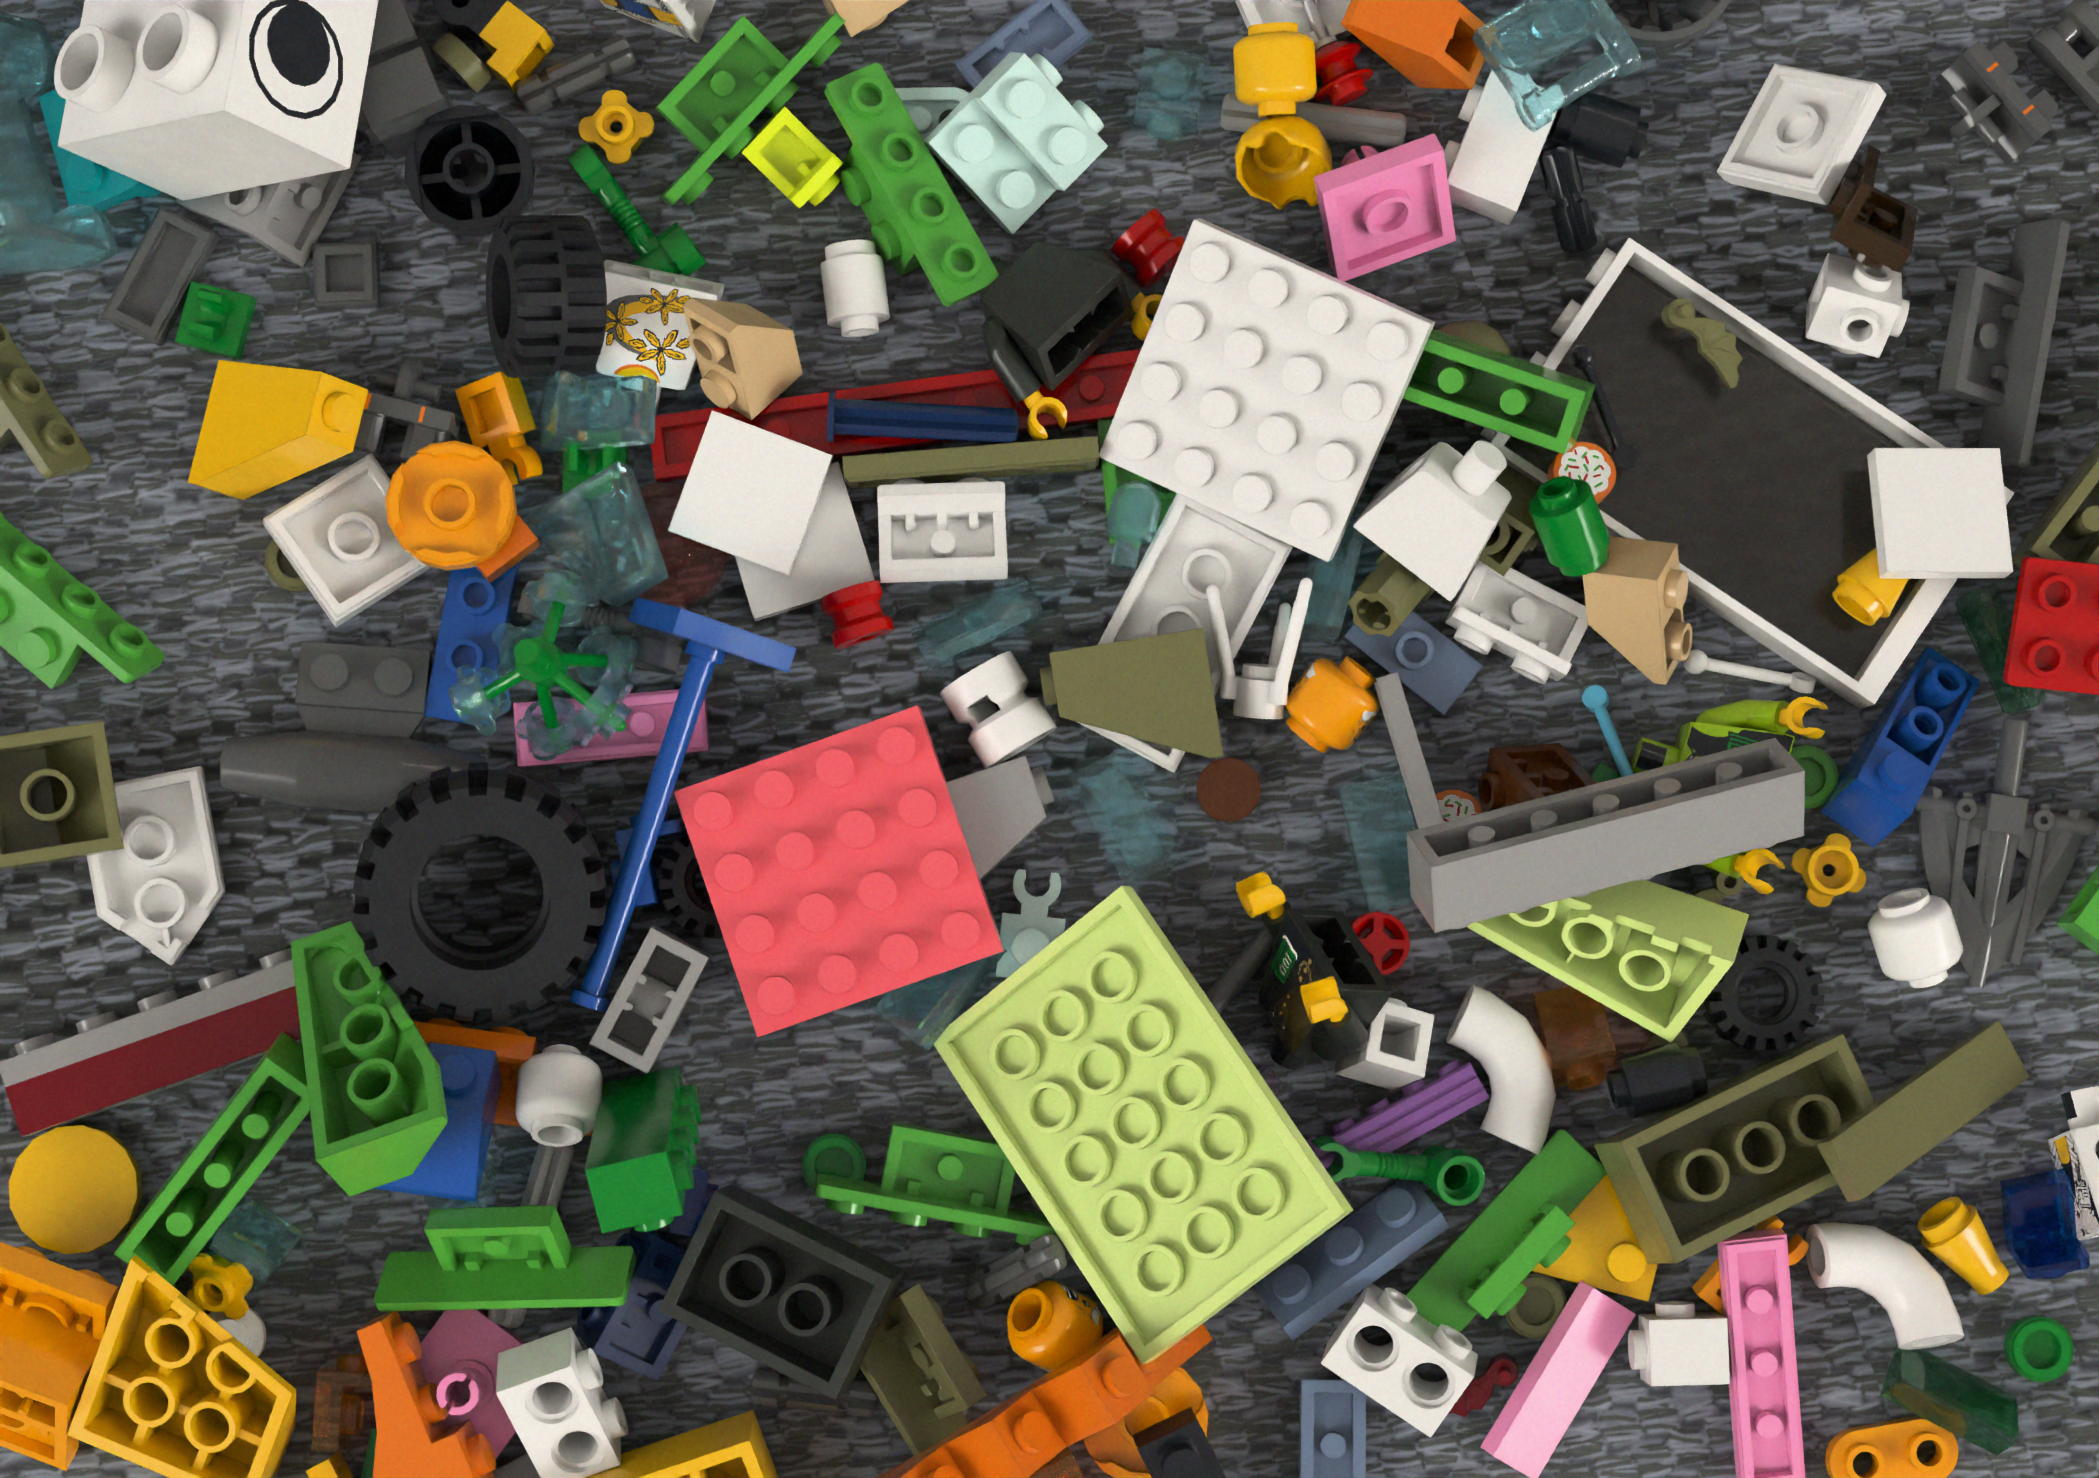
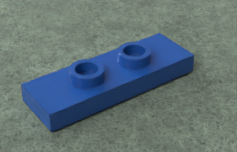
M521 561L491 583L486 580L476 566L450 571L426 697L425 717L489 728L495 698L467 714H462L458 710V705L477 691L499 679Z

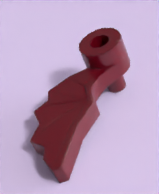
M1500 1353L1494 1356L1484 1373L1472 1379L1448 1414L1455 1413L1465 1418L1472 1409L1481 1410L1492 1394L1495 1384L1502 1387L1512 1385L1518 1378V1365L1515 1358L1507 1353Z

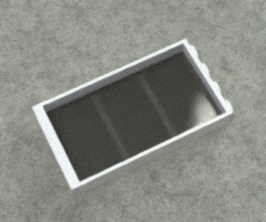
M1631 238L1627 239L1617 254L1606 247L1585 278V280L1595 286L1582 305L1573 299L1570 300L1550 330L1560 339L1547 357L1536 351L1529 362L1586 381L1581 369L1576 368L1571 363L1570 354L1574 347L1581 344L1590 346L1595 352L1596 358L1593 366L1625 444L1634 447L1638 454V460L1634 467L1625 471L1616 469V481L1613 489L1598 504L1609 536L1678 544L1679 568L1687 572V594L1803 672L1815 677L1818 682L1857 708L1862 709L1874 705L1958 578L1909 579L1888 618L1880 617L1872 626L1865 625L1854 619L1834 600L1832 593L1839 585L1837 577L1876 547L1867 455L1874 448L1946 447ZM1679 298H1685L1694 305L1695 318H1711L1724 322L1726 332L1736 335L1735 348L1743 358L1737 367L1739 375L1737 387L1727 389L1714 367L1698 353L1697 340L1689 332L1681 329H1671L1663 323L1661 313L1667 303ZM1591 397L1576 442L1583 441L1596 444L1603 448L1611 457L1614 448L1593 397ZM1484 427L1480 435L1488 439L1489 443L1496 446L1503 453L1507 465L1539 486L1548 481L1549 466L1559 452ZM2004 486L2007 505L2014 492Z

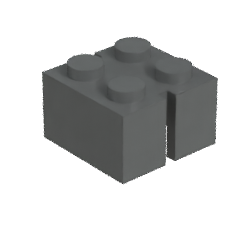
M378 0L357 124L360 131L365 130L373 147L383 144L395 160L406 156V150L411 140L415 141L418 133L427 126L425 122L437 112L454 107L443 79L435 80L432 72L438 70L437 64L418 19L405 0Z

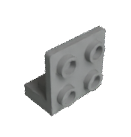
M353 152L350 169L184 201L177 198L176 202L189 211L248 235L283 259L303 267L313 250V244H316L362 157Z

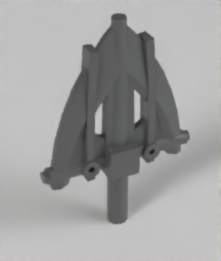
M2003 718L1992 793H1982L1981 801L1973 800V793L1959 792L1958 798L1942 796L1941 789L1926 785L1914 811H1919L1920 849L1930 895L1945 899L1952 910L1963 945V953L1959 962L1969 975L1968 986L1984 988L1986 978L1996 972L2005 962L2020 965L2024 944L2040 925L2059 896L2073 867L2083 836L2096 835L2098 823L2094 822L2093 818H2088L2090 809H2066L2065 814L2051 812V805L2040 803L2035 804V809H2028L2029 799L2018 797L2029 729L2028 721ZM1978 845L1971 894L1962 877L1966 849ZM2018 851L2027 859L2023 882L2020 889L2008 899L2016 852Z

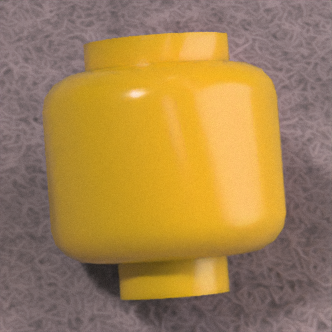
M1273 22L1251 25L1248 27V36L1241 38L1235 43L1233 49L1235 93L1241 103L1249 106H1258L1259 118L1295 116L1296 104L1308 101L1316 94L1315 44L1309 35L1298 32V23Z

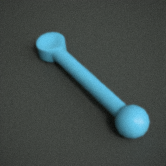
M1599 685L1589 686L1583 692L1582 701L1589 711L1595 713L1620 776L1624 777L1634 774L1607 711L1610 701L1609 695Z

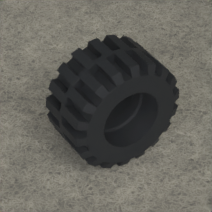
M504 215L497 223L490 241L487 257L486 307L493 350L507 377H582L590 375L597 364L606 329V277L598 239L589 220L584 218L583 215Z

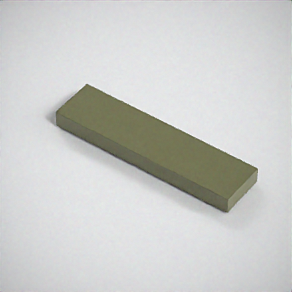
M1098 436L843 456L842 459L844 480L847 487H850L851 490L877 488L880 485H892L897 481L905 479H915L927 484L954 482L970 477L991 479L1096 470V467H1099Z
M2000 1022L1987 1023L1816 1145L1847 1202L1863 1200L2030 1076Z

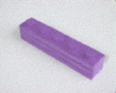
M1454 1059L1437 1068L1436 1072L1439 1076L1433 1080L1424 1083L1421 1078L1402 1087L1403 1096L1389 1102L1387 1097H1384L1365 1108L1368 1112L1367 1116L1355 1122L1352 1116L1337 1122L1330 1127L1333 1134L1328 1137L1335 1139L1343 1146L1353 1147L1357 1150L1392 1152L1489 1099V1096L1471 1063L1464 1062L1459 1064L1458 1060ZM1316 1135L1306 1139L1324 1168L1329 1167L1334 1160V1151H1324L1315 1146L1311 1140L1316 1138Z

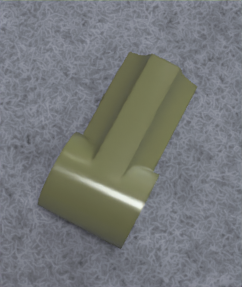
M1384 551L1375 562L1378 567L1371 571L1356 589L1357 592L1347 602L1353 611V622L1369 636L1383 634L1391 637L1420 601L1425 603L1435 591Z

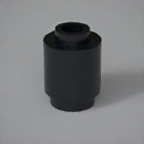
M1582 90L1580 95L1566 91L1555 118L1550 140L1572 145L1578 156L1621 168L1626 157L1638 159L1647 135L1649 123L1639 120L1641 107L1586 90Z
M1675 1041L1615 1056V1070L1606 1072L1607 1086L1615 1109L1626 1108L1631 1119L1681 1107L1693 1102L1694 1097L1708 1093L1704 1065L1699 1051L1694 1044L1680 1047L1679 1043Z

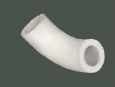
M1473 984L1467 991L1451 1025L1447 1043L1466 1051L1476 1058L1489 1076L1492 1094L1488 1111L1480 1129L1539 1155L1547 1138L1556 1098L1549 1053L1524 1015L1490 991Z
M1837 1222L1810 1225L1805 1239L1809 1244L1806 1257L1808 1269L1814 1283L1819 1288H1857L1873 1296L1889 1315L1895 1330L1898 1348L1904 1350L1930 1348L1952 1343L1964 1337L1960 1316L1943 1277L1913 1245L1875 1226Z

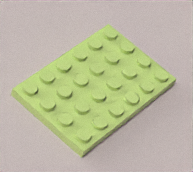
M1120 886L931 1039V1042L1141 1364L1155 1360L1353 1211V1208L1132 886Z

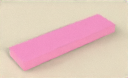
M1781 1228L1737 1233L1717 1243L1723 1316L1727 1318L1729 1397L1736 1478H1805L1787 1234Z

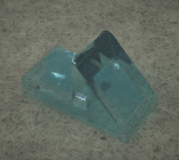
M564 370L556 371L554 376L542 388L540 450L546 453L567 451V446L578 445L580 449L584 450L603 448V446L620 447L654 444L657 381L644 375L587 380Z

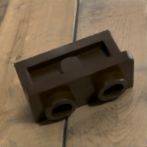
M1868 144L1859 161L1852 159L1827 206L1826 212L1834 215L1829 238L1849 247V254L1860 263L1875 269H1881L1885 265L1899 273L1912 251L1917 209L1874 188L1880 150Z

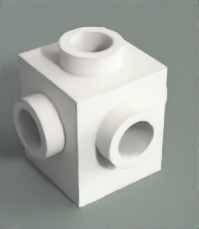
M1828 253L1808 299L1805 338L1829 344L1833 349L1841 353H1862L1879 358L1889 335L1898 337L1907 319L1910 303L1909 300L1902 299V273L1893 271L1885 265L1881 269H1875L1859 261Z

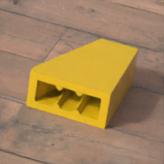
M218 360L187 483L232 498L245 500L352 453L368 389L320 371Z

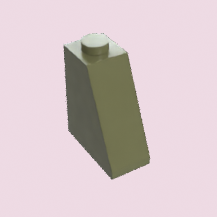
M1203 628L1049 653L1051 666L1040 668L1045 705L1057 704L1059 717L1207 758L1224 756Z

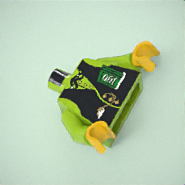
M1804 696L1798 697L1790 704L1786 701L1744 699L1706 709L1697 717L1695 722H1689L1680 726L1675 746L1641 737L1635 748L1630 766L1635 774L1776 738L1790 754L1795 736L1785 734V732L1790 728L1794 733L1809 739L1821 738L1825 731L1819 728H1804L1802 719L1804 714L1811 708L1828 709V707L1821 701ZM1753 849L1718 858L1711 863L1702 865L1734 878L1742 876L1760 894H1769L1773 892L1774 888L1768 883L1756 879L1759 868L1765 864H1774L1780 869H1785L1783 862L1768 849Z

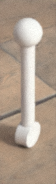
M1699 649L1691 650L1687 660L1683 661L1684 668L1692 674H1700L1705 670L1789 686L1792 690L1800 693H1813L1816 678L1807 673L1793 672L1789 674L1708 658Z

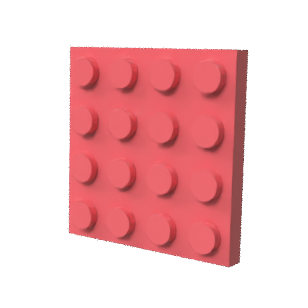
M918 705L674 791L757 1037L1005 951L926 722Z

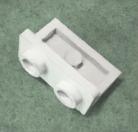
M970 477L961 479L956 483L926 484L915 479H905L897 481L892 485L878 486L880 583L1007 579L1005 483L1001 481L989 482L983 478Z
M1477 560L1445 621V624L1457 630L1454 639L1459 643L1485 655H1488L1490 649L1493 648L1514 659L1511 665L1514 671L1541 684H1545L1548 677L1559 681L1568 674L1572 666L1570 661L1588 627L1586 606L1512 568L1507 571L1505 576H1502L1479 560Z

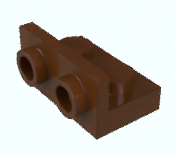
M1561 743L1494 747L1489 749L1487 770L1480 776L1478 792L1482 807L1486 811H1491L1593 785L1596 782Z

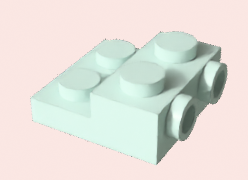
M1010 52L924 139L929 150L989 215L1010 234H1014L1056 190L1065 191L1108 147L1098 135L1104 128L1101 119L1084 102L1077 100L1071 105L1056 88L1063 81L1060 73L1047 59L1038 53L1029 58L1025 53Z

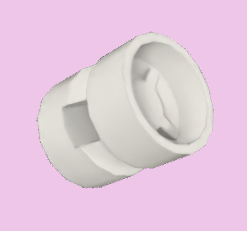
M1011 651L999 654L977 666L940 692L956 722L971 726L972 732L968 742L985 769L1005 762L1037 743L1057 728L1040 698L1027 697L1024 690L1029 680ZM994 703H996L1000 708L998 712H996V706Z

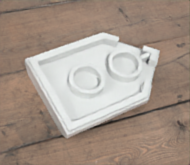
M203 766L114 783L125 849L87 856L97 916L151 950V953L171 966H175L225 893Z

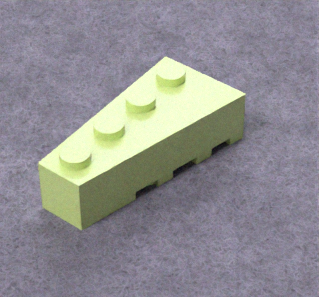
M1642 880L1600 889L1582 897H1570L1539 905L1522 913H1509L1471 923L1467 928L1663 1039L1672 1042L1733 965L1749 914L1648 880Z

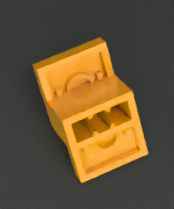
M0 1242V1446L67 1471L79 1447V1440L67 1434L118 1295V1286L110 1284L103 1276L96 1272L84 1269L76 1271L48 1260L45 1255L33 1248L26 1246L16 1248Z

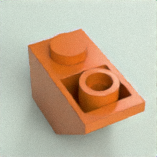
M1351 0L1341 22L1343 27L1419 88L1472 90L1496 35L1491 28L1458 0Z

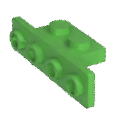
M837 12L829 16L789 59L744 16H741L656 106L655 109L700 152L695 160L659 197L667 207L674 205L679 198L689 206L713 181L714 178L706 171L709 166L722 153L732 160L756 135L757 132L749 125L765 107L775 114L800 88L792 80L799 70L808 61L817 69L839 47L842 40L834 33L844 24L845 20Z
M872 63L829 82L824 90L825 96L852 142V146L839 168L841 171L842 187L851 203L855 206L860 205L872 226V240L879 254L885 260H891L899 276L922 266L939 299L946 307L955 305L984 291L1000 275L881 64Z
M0 512V646L51 689L66 681L84 651L89 653L124 683H131L160 667L166 656L164 652L149 641L142 630L130 625L105 604L92 588L79 582L54 561L47 550L34 544L9 523Z
M892 1121L880 1184L823 1173L816 1174L814 1184L815 1196L826 1199L825 1207L837 1212L863 1214L864 1206L890 1210L889 1219L907 1225L926 1226L928 1218L953 1222V1231L972 1237L989 1238L993 1229L1017 1234L1015 1241L1022 1245H1029V1243L1045 1234H1055L1058 1240L1062 1242L1044 1214L1008 1208L1016 1171L996 1140Z
M1562 1129L1556 1130L1544 1143L1540 1154H1534L1404 1294L1417 1307V1314L1436 1327L1445 1324L1459 1332L1477 1314L1486 1320L1494 1311L1500 1316L1506 1314L1525 1294L1527 1287L1522 1281L1538 1263L1544 1268L1549 1267L1570 1245L1572 1240L1566 1233L1575 1225V1222L1568 1215L1606 1175L1604 1166L1567 1131Z
M555 1205L482 1208L466 1206L461 1208L430 1209L424 1231L434 1251L390 1253L387 1256L374 1302L379 1311L622 1306L627 1299L637 1257L631 1246L572 1247Z

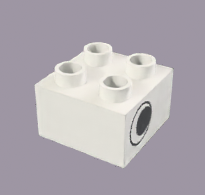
M85 0L80 27L65 41L57 57L54 69L55 89L60 97L66 99L57 146L182 201L350 169L378 0Z

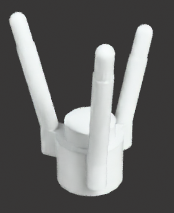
M1303 578L1301 580L1292 612L1289 603L1285 602L1279 606L1268 665L1243 664L1242 676L1235 675L1219 588L1214 584L1207 587L1209 613L1221 673L1220 698L1234 699L1233 715L1257 719H1283L1284 705H1287L1288 683L1313 586L1310 578Z

